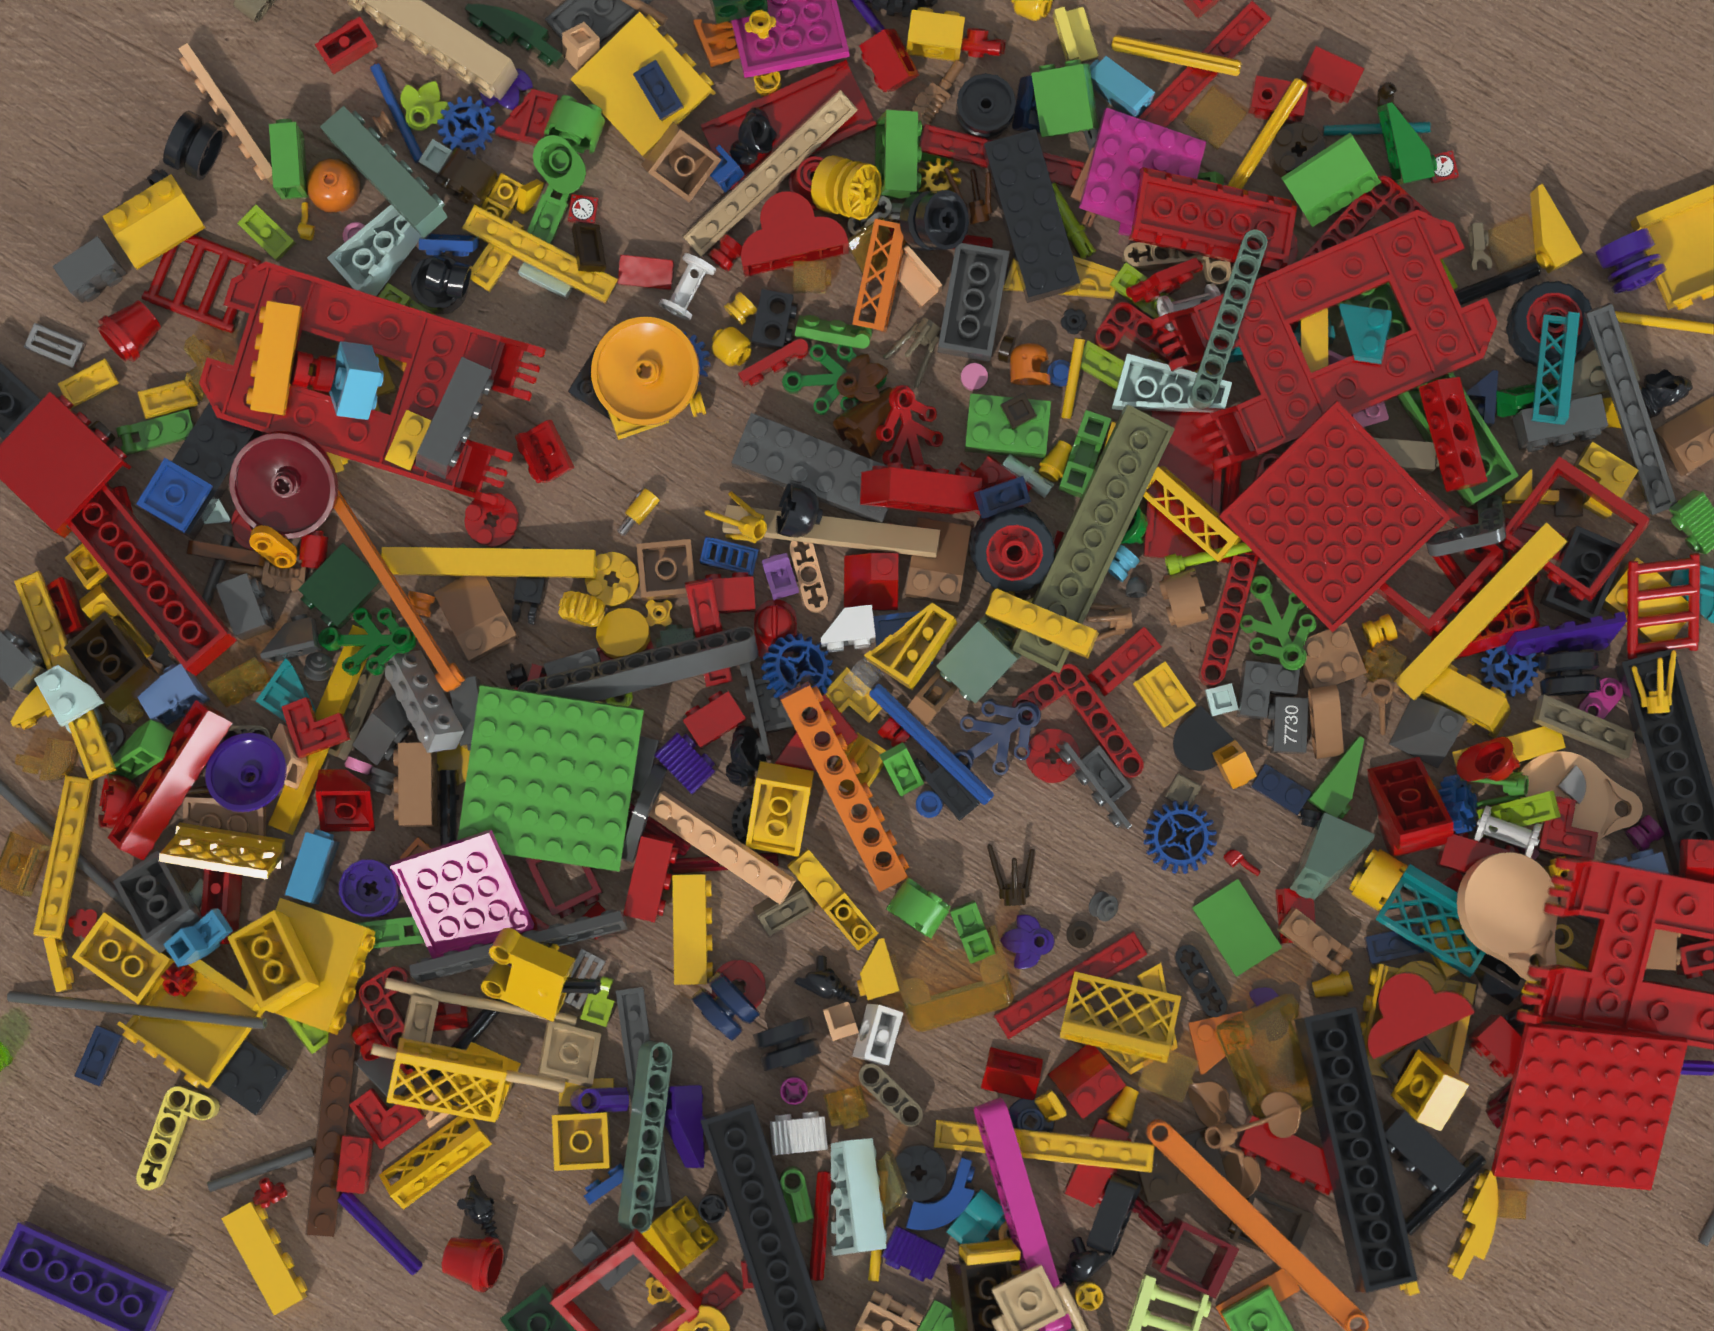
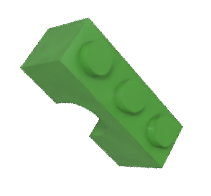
M1085 410L1058 491L1079 498L1082 497L1093 474L1111 418Z

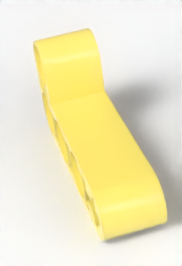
M186 1086L173 1087L166 1092L136 1176L137 1184L142 1189L152 1190L164 1184L188 1116L197 1120H207L215 1117L219 1112L220 1105L214 1096ZM177 1091H181L185 1095V1102L182 1106L174 1103L173 1096ZM202 1100H207L211 1104V1111L208 1115L202 1114L199 1110V1104ZM168 1117L173 1118L176 1122V1128L173 1132H168L164 1127V1121ZM158 1143L166 1147L167 1152L164 1158H159L155 1154V1147ZM155 1164H162V1166L155 1167ZM154 1170L153 1176L157 1179L149 1183L150 1178L146 1177V1173Z

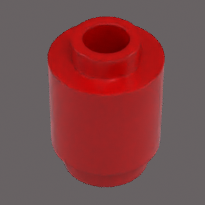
M314 530L301 537L299 553L301 567L318 569L326 561L329 537L323 536L324 531Z

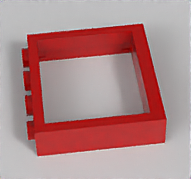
M1559 456L1506 526V538L1503 540L1502 545L1514 554L1525 545L1514 535L1559 476L1563 477L1634 526V529L1589 588L1550 561L1542 568L1548 572L1546 576L1558 585L1564 583L1571 588L1569 592L1581 601L1585 598L1591 602L1647 528L1650 518Z
M1428 490L1426 492L1451 517L1449 521L1457 528L1471 525L1431 491ZM1496 544L1483 546L1482 548L1489 554L1429 619L1386 583L1382 584L1376 592L1431 637L1435 632L1438 633L1449 623L1447 619L1453 612L1457 614L1464 608L1467 603L1465 599L1472 592L1476 594L1485 584L1484 579L1490 572L1494 574L1498 571V567L1503 563V550Z
M634 1229L555 1288L550 1303L576 1331H600L572 1299L633 1254L682 1305L681 1308L649 1331H677L684 1322H692L700 1313L699 1308L702 1298L637 1229Z

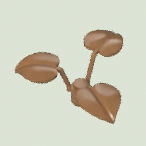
M1208 1081L1188 1084L1187 1088L1193 1107L1200 1120L1209 1127L1205 1133L1206 1143L1213 1149L1221 1148L1222 1152H1232L1222 1161L1228 1182L1244 1198H1249L1259 1186L1261 1180L1260 1166L1254 1157H1244L1242 1150L1230 1147L1229 1145L1235 1142L1237 1132L1267 1122L1270 1131L1275 1136L1280 1138L1292 1136L1300 1124L1301 1108L1298 1100L1286 1092L1271 1093L1264 1098L1261 1105L1266 1116L1265 1118L1233 1127L1228 1123H1224L1227 1120L1224 1114L1230 1109V1099L1226 1089L1220 1083Z

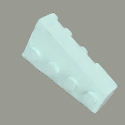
M390 205L328 256L327 259L352 289L376 296L422 236Z
M1127 354L1111 410H1123L1125 405H1130L1140 411L1216 412L1225 409L1232 382L1222 380L1212 405L1208 409H1196L1189 399L1197 375L1196 372L1182 368L1172 372L1167 364ZM1206 390L1196 391L1200 399L1207 400L1210 398Z

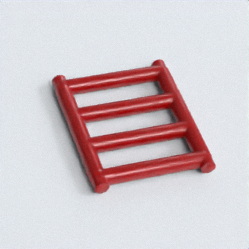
M193 235L183 241L195 246L174 299L171 300L159 295V292L179 244L163 254L148 291H144L141 298L149 303L214 328L233 333L235 330L233 322L238 310L227 307L223 319L208 314L230 260L245 265L241 274L255 268L262 261L216 242ZM206 250L220 255L197 310L184 305V301Z
M1699 553L1690 554V558L1638 564V561H1628V659L1637 658V654L1670 649L1688 648L1691 651L1698 650L1700 607ZM1689 569V584L1639 590L1640 574ZM1689 595L1688 611L1638 617V601ZM1688 622V637L1638 643V628Z

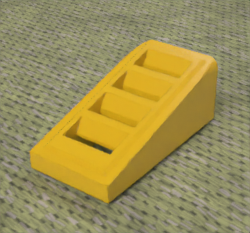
M1051 1089L1034 1099L1035 1104L1047 1122L1055 1121L1067 1115L1065 1108Z

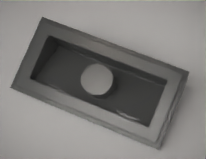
M361 1056L355 1061V1064L387 1097L395 1062L393 1059L385 1057L366 1061ZM405 1084L399 1086L394 1090V1094L402 1095L408 1089Z

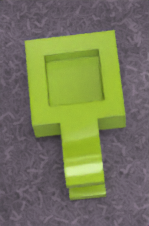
M602 977L600 993L588 994L580 1019L607 1027L615 1000L608 998L614 979Z

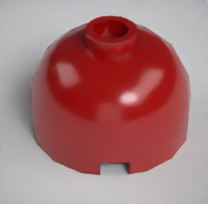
M109 773L106 774L107 778L104 779L99 803L102 811H104V815H98L99 827L113 829L138 791V788L129 778Z

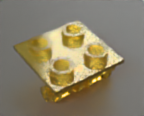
M253 657L207 682V685L227 708L240 703L244 698L255 692L262 691L271 677L266 672L267 668L264 663H259Z

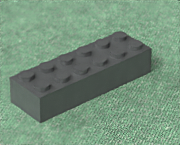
M750 414L731 462L733 468L784 488L788 483L803 485L810 488L822 503L871 522H884L889 508L860 505L861 472L872 470V466L886 465L759 415Z

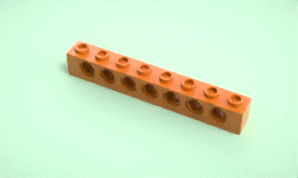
M808 681L780 695V700L878 891L881 892L908 878L905 870L910 867L903 853L897 855L893 847L897 845V842L891 830L885 832L881 822L885 821V818L879 806L873 808L869 800L873 795L867 783H860L857 774L861 773L854 758L848 759L844 751L848 749V746L842 734L836 736L832 726L836 725V722L830 710L824 712L820 704L824 699L817 685L812 688ZM807 707H813L817 710V715L811 720H806L802 717L803 710ZM820 731H825L829 734V739L824 744L814 741L815 735ZM833 755L839 756L842 759L841 764L836 768H831L826 764L828 758ZM846 779L854 783L853 788L848 792L839 789V784ZM855 804L865 805L866 810L862 815L856 816L851 813V809ZM873 827L878 830V834L874 839H866L863 836L867 828ZM882 851L890 854L889 860L885 863L876 861L877 854Z

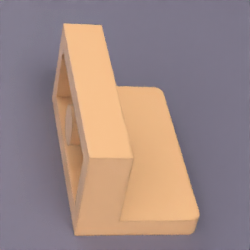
M907 245L903 248L904 254L898 282L922 308L942 291L943 285Z

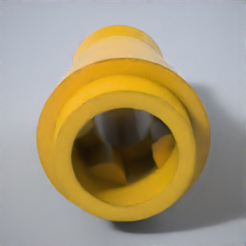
M1059 440L1056 446L1040 462L1039 474L1052 482H1057L1059 478H1062L1072 446L1067 442Z
M1348 970L1341 971L1338 976L1332 973L1318 981L1312 982L1316 998L1348 996L1349 992L1354 991Z
M1125 1086L1107 1110L1108 1116L1106 1120L1117 1127L1126 1129L1127 1125L1132 1123L1139 1092Z

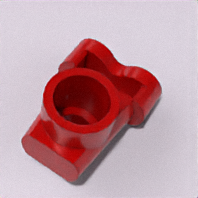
M968 28L967 37L962 39L961 49L968 51V56L983 57L984 53L1001 56V54L1005 53L1006 40L988 39L989 30Z

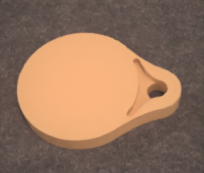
M1566 751L1547 753L1531 759L1518 771L1528 776L1529 789L1527 797L1554 791L1555 796L1571 799L1557 786L1574 766L1579 767L1585 777L1586 792L1581 803H1576L1572 827L1598 832L1597 841L1612 832L1636 824L1641 818L1643 807L1640 798L1634 792L1614 782L1597 765L1579 754ZM1619 801L1625 802L1628 806V813L1624 817L1617 815L1615 812V805ZM1536 824L1525 826L1524 828L1533 830ZM1535 845L1538 851L1547 854L1566 855L1562 853L1538 849V846Z
M1519 853L1490 855L1472 865L1461 881L1457 895V911L1461 926L1469 940L1480 950L1507 964L1526 981H1541L1542 977L1529 976V965H1532L1529 963L1532 955H1535L1539 961L1538 966L1556 964L1555 931L1558 916L1543 912L1544 905L1547 902L1558 905V897L1551 896L1548 893L1549 887L1555 886L1550 882L1551 878L1546 870L1530 857Z

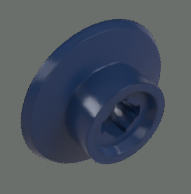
M1021 1098L1009 1108L1008 1111L1013 1128L1053 1132L1055 1121H1046L1035 1104V1100ZM1029 1115L1037 1119L1033 1128L1024 1124Z

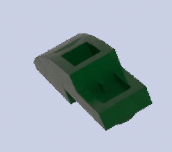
M483 4L466 5L465 11L469 16L467 20L478 29L481 26L489 31L488 35L498 44L504 42L510 46L517 39L516 43L527 52L530 49L538 54L537 59L547 67L553 65L559 69L564 63L563 54L547 43V40L550 38L548 30L535 21L516 12L496 6Z

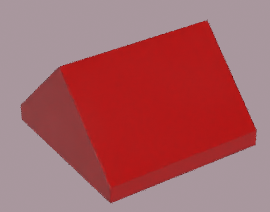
M59 577L48 584L47 588L68 640L76 637L88 624L72 581Z

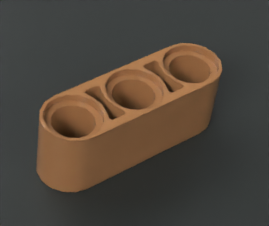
M1337 685L1308 689L1311 737L1315 759L1343 755L1341 708Z

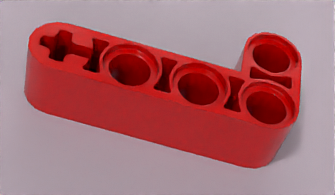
M1120 302L1112 308L1094 337L1095 345L1110 352L1126 336L1167 365L1170 361L1174 360L1173 358L1179 350L1177 349L1168 355L1164 354L1159 347L1157 339L1159 336L1171 332L1164 327L1153 330L1150 324L1152 319L1126 302ZM1125 311L1129 315V320L1127 322H1120L1116 319L1115 313ZM1141 326H1146L1151 330V336L1143 338L1138 334L1137 329ZM1104 332L1111 333L1114 337V342L1105 344L1101 341L1100 335ZM1176 338V339H1173V340L1168 341V342H1170L1171 344H1173V343L1179 341V339ZM1180 348L1182 352L1178 358L1186 356L1183 348ZM1201 362L1189 365L1188 368L1183 367L1182 369L1195 372L1199 369Z
M1526 586L1517 594L1524 596L1518 601H1513L1512 599L1506 605L1507 609L1502 610L1454 660L1506 645L1514 632L1539 628L1535 605ZM1525 618H1530V621L1528 623L1523 625L1519 624L1521 620ZM1504 626L1500 632H1493L1496 627ZM1443 628L1438 633L1435 632L1432 635L1431 642L1444 630Z
M403 967L388 968L366 981L359 989L360 999L388 1047L395 1049L398 1047L394 1043V1037L399 1032L403 1033L405 1019L392 999L399 992L386 989L384 986L387 977L390 978L391 974L395 971H399L403 975L404 982L410 983V974ZM371 985L377 986L380 991L379 997L374 1001L370 1000L366 994L367 989ZM386 1008L391 1010L394 1015L390 1024H385L380 1019L381 1012ZM400 1063V1068L405 1074L408 1075L416 1071L415 1068L410 1069L409 1064Z

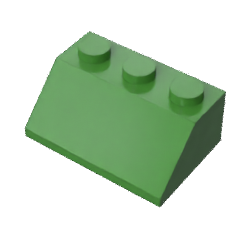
M886 110L876 121L875 166L881 175V195L889 200L907 198L917 192V189H920L921 174L917 173V163H920L922 154L921 147H918V136L921 135L922 122L918 120V112Z
M1351 133L1281 177L1312 227L1325 221L1329 216L1348 206L1352 201L1371 191L1381 183Z

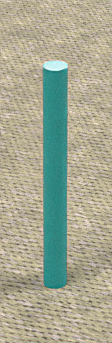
M1408 122L1416 133L1431 131L1430 122ZM1380 123L1323 125V136H1341L1349 133L1352 135L1382 134Z

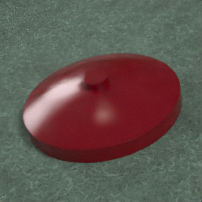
M273 431L262 434L251 440L240 450L231 467L229 487L232 501L241 517L253 528L262 525L269 526L285 539L299 538L320 527L330 516L336 504L338 480L333 463L318 444L301 434L289 431Z

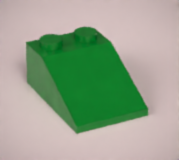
M1391 102L1377 107L1392 180L1401 185L1434 177V171H1437L1435 156L1430 154L1429 148L1396 106Z

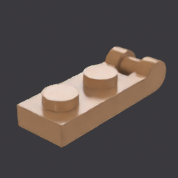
M1292 908L1277 928L1280 933L1336 976L1342 971L1341 966L1345 960H1349L1353 955L1350 949L1339 943L1296 908ZM1331 949L1337 953L1332 960L1327 957Z

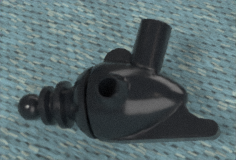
M826 956L816 957V971L808 972L806 978L798 977L794 980L795 984L824 999L837 997L839 1001L843 999L844 1002L849 1000L851 1003H855L858 1000L857 995L851 994L852 991L850 989L847 990V986H842L840 978L835 975L834 971L830 968L827 969Z
M473 1174L468 1177L470 1187L467 1190L466 1198L459 1199L457 1206L461 1210L465 1209V1215L469 1216L474 1223L482 1225L481 1230H485V1235L490 1234V1237L498 1239V1234L494 1232L497 1227H494L496 1222L492 1221L495 1210H492L494 1209V1199L483 1193L476 1176Z
M1082 1237L1072 1239L1075 1252L1069 1255V1261L1065 1268L1066 1273H1062V1278H1059L1060 1284L1066 1283L1069 1289V1286L1073 1287L1075 1285L1074 1282L1083 1283L1089 1280L1111 1259V1254L1105 1253L1100 1256L1097 1251L1086 1250Z

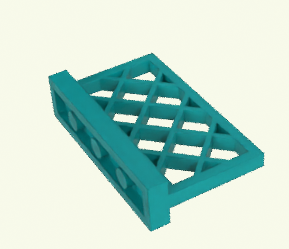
M1410 864L1375 920L1471 978L1485 955V952L1482 950L1477 955L1476 951L1480 949L1469 940L1463 928L1452 931L1449 929L1446 919L1455 918L1460 921L1457 911L1458 893ZM1405 887L1413 892L1415 900L1403 902L1399 892L1401 888ZM1431 903L1436 906L1438 914L1426 916L1423 904ZM1417 905L1420 917L1408 919L1405 907ZM1399 908L1402 920L1393 921L1385 916L1387 910ZM1441 920L1444 932L1432 934L1428 922ZM1423 923L1426 935L1418 936L1414 934L1410 925ZM1465 935L1468 946L1456 948L1452 936ZM1446 937L1450 949L1440 950L1436 947L1434 939ZM1470 952L1473 960L1471 967L1460 962L1458 954Z

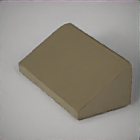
M800 881L794 883L783 903L778 904L771 898H768L753 907L768 936L816 909Z

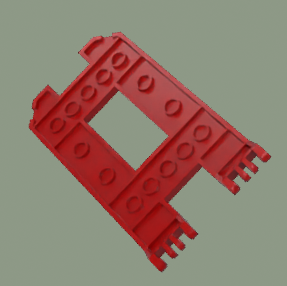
M1415 210L1255 280L1232 350L1240 348L1260 395L1236 406L1209 413L1193 421L1197 429H1202L1210 423H1216L1218 431L1203 435L1201 438L1203 444L1216 438L1222 437L1223 439L1205 448L1207 454L1217 452L1224 447L1227 448L1229 456L1213 461L1212 465L1215 471L1252 459L1296 440L1335 401H1338L1352 416L1484 358L1498 323L1487 297L1461 308L1440 261L1465 248L1454 223L1444 219L1440 220L1428 215V213ZM1389 282L1410 331L1387 340L1382 364L1356 361L1352 355L1311 373L1290 325ZM1238 290L1230 292L1234 299L1240 300L1244 298L1243 294ZM1224 294L1194 307L1171 312L1150 321L1153 330H1158L1171 323L1175 330L1169 334L1166 333L1159 336L1157 339L1159 344L1176 338L1179 339V341L1162 348L1164 354H1171L1180 348L1184 350L1186 356L1169 362L1168 365L1172 372L1201 362ZM1222 316L1224 323L1229 325L1235 323L1232 316ZM1213 341L1217 349L1223 350L1227 348L1224 341Z
M267 261L231 279L223 305L249 313V317L234 365L207 357L199 384L217 418L265 433L273 431L298 433L314 441L325 452L498 505L499 496L483 493L481 489L484 482L499 488L504 486L505 482L486 477V473L488 471L507 477V470L499 467L494 468L489 466L492 456L510 462L512 461L513 453L467 439L466 443H461L458 450L461 453L455 467L451 466L446 479L416 467V459L410 471L385 460L406 410L432 421L461 357L492 370L490 378L494 380L491 388L492 391L530 401L532 393L524 389L513 388L515 380L520 378L531 384L536 383V377L518 371L521 367L539 373V365L522 362L524 352L542 358L545 355L546 349L499 336ZM267 301L302 307L296 351L302 332L306 331L337 342L343 341L372 345L375 354L407 363L391 415L371 410L369 420L337 416L329 395L290 385L285 416L250 410L251 404H247V394L249 388H254L255 377H251L253 360L258 361L259 350H255L257 334H262L264 324L259 322L261 307H266Z
M1556 857L1554 866L1558 869H1568L1569 871L1567 878L1558 875L1551 877L1550 882L1565 887L1562 889L1549 887V895L1561 896L1562 899L1559 905L1551 902L1545 903L1543 912L1562 917L1572 915L1600 918L1587 970L1559 964L1548 966L1529 965V976L1542 978L1540 985L1525 983L1524 990L1537 993V995L1522 994L1521 1001L1530 1005L1535 1004L1532 1012L1523 1009L1518 1010L1516 1019L1533 1024L1556 1021L1602 1030L1685 1037L1689 1046L1714 1050V993L1643 980L1656 929L1714 940V882L1588 858L1566 859Z

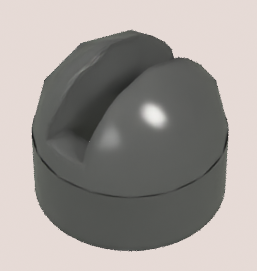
M1138 576L1132 577L1126 584V596L1132 598L1146 597V581Z

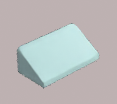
M525 262L518 271L519 276L565 299L568 298L573 289L572 286Z

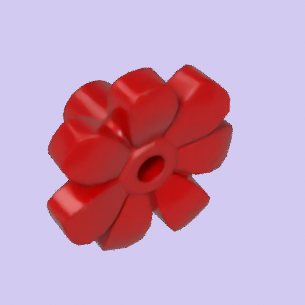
M265 1177L259 1181L261 1189L254 1193L255 1196L252 1199L255 1205H260L261 1208H268L271 1202L273 1204L277 1203L281 1198L286 1197L288 1192L283 1182L274 1185L270 1182L269 1178Z

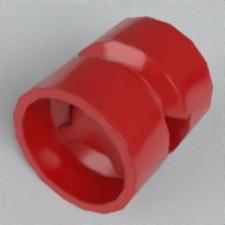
M296 351L290 385L302 388L312 385L314 390L329 393L334 380L336 359L319 355L316 359L312 353ZM309 367H313L312 376L308 375Z

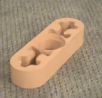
M791 541L790 554L804 605L808 611L820 613L828 605V596L813 543L803 542L804 545H809L810 549L806 550L807 560L813 557L814 562H804L798 566L797 561H802L800 552H795L794 549L798 547L799 541ZM806 567H812L817 572L816 579L812 582H806L801 578V572ZM820 583L821 588L815 589L817 596L823 597L824 600L820 602V607L815 608L814 604L808 603V600L812 599L811 591L805 592L804 587H813Z

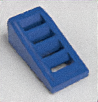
M705 537L700 565L736 573L747 572L749 576H753L759 550ZM712 546H717L715 559H709ZM723 548L728 549L725 563L720 562ZM733 551H739L736 565H731ZM744 553L749 554L746 568L741 567Z

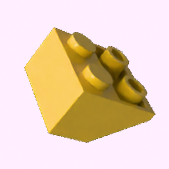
M473 1042L467 1048L468 1051L505 1057ZM509 1058L507 1070L518 1072L521 1063ZM458 1074L454 1077L460 1086L471 1081L468 1075ZM486 1079L481 1082L487 1091L498 1086V1081ZM504 1082L496 1120H498L514 1082ZM476 1085L465 1091L471 1100L482 1095ZM459 1094L451 1098V1100L463 1105L466 1103ZM487 1099L476 1105L481 1111L492 1112L493 1107Z
M684 1196L652 1221L650 1228L646 1232L641 1233L677 1272L688 1266L719 1240L707 1222L700 1217L698 1210L687 1196Z

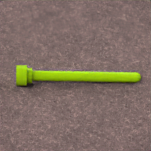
M1244 542L1238 543L1229 550L1224 558L1252 550ZM1218 548V549H1214V550L1219 553L1222 548ZM1207 552L1182 557V555L1176 556V554L1164 556L1169 575L1180 573L1186 567L1215 560Z

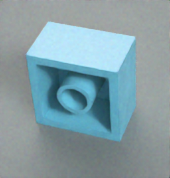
M340 341L336 355L334 380L329 392L337 416L369 420L371 410L376 408L377 387L382 386L384 374L380 370L379 358L375 356L372 345Z

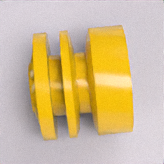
M835 155L827 156L816 168L812 179L811 194L813 203L818 209L825 212L841 214L857 220L866 219L878 205L882 188L881 175L877 167L872 164L852 161Z

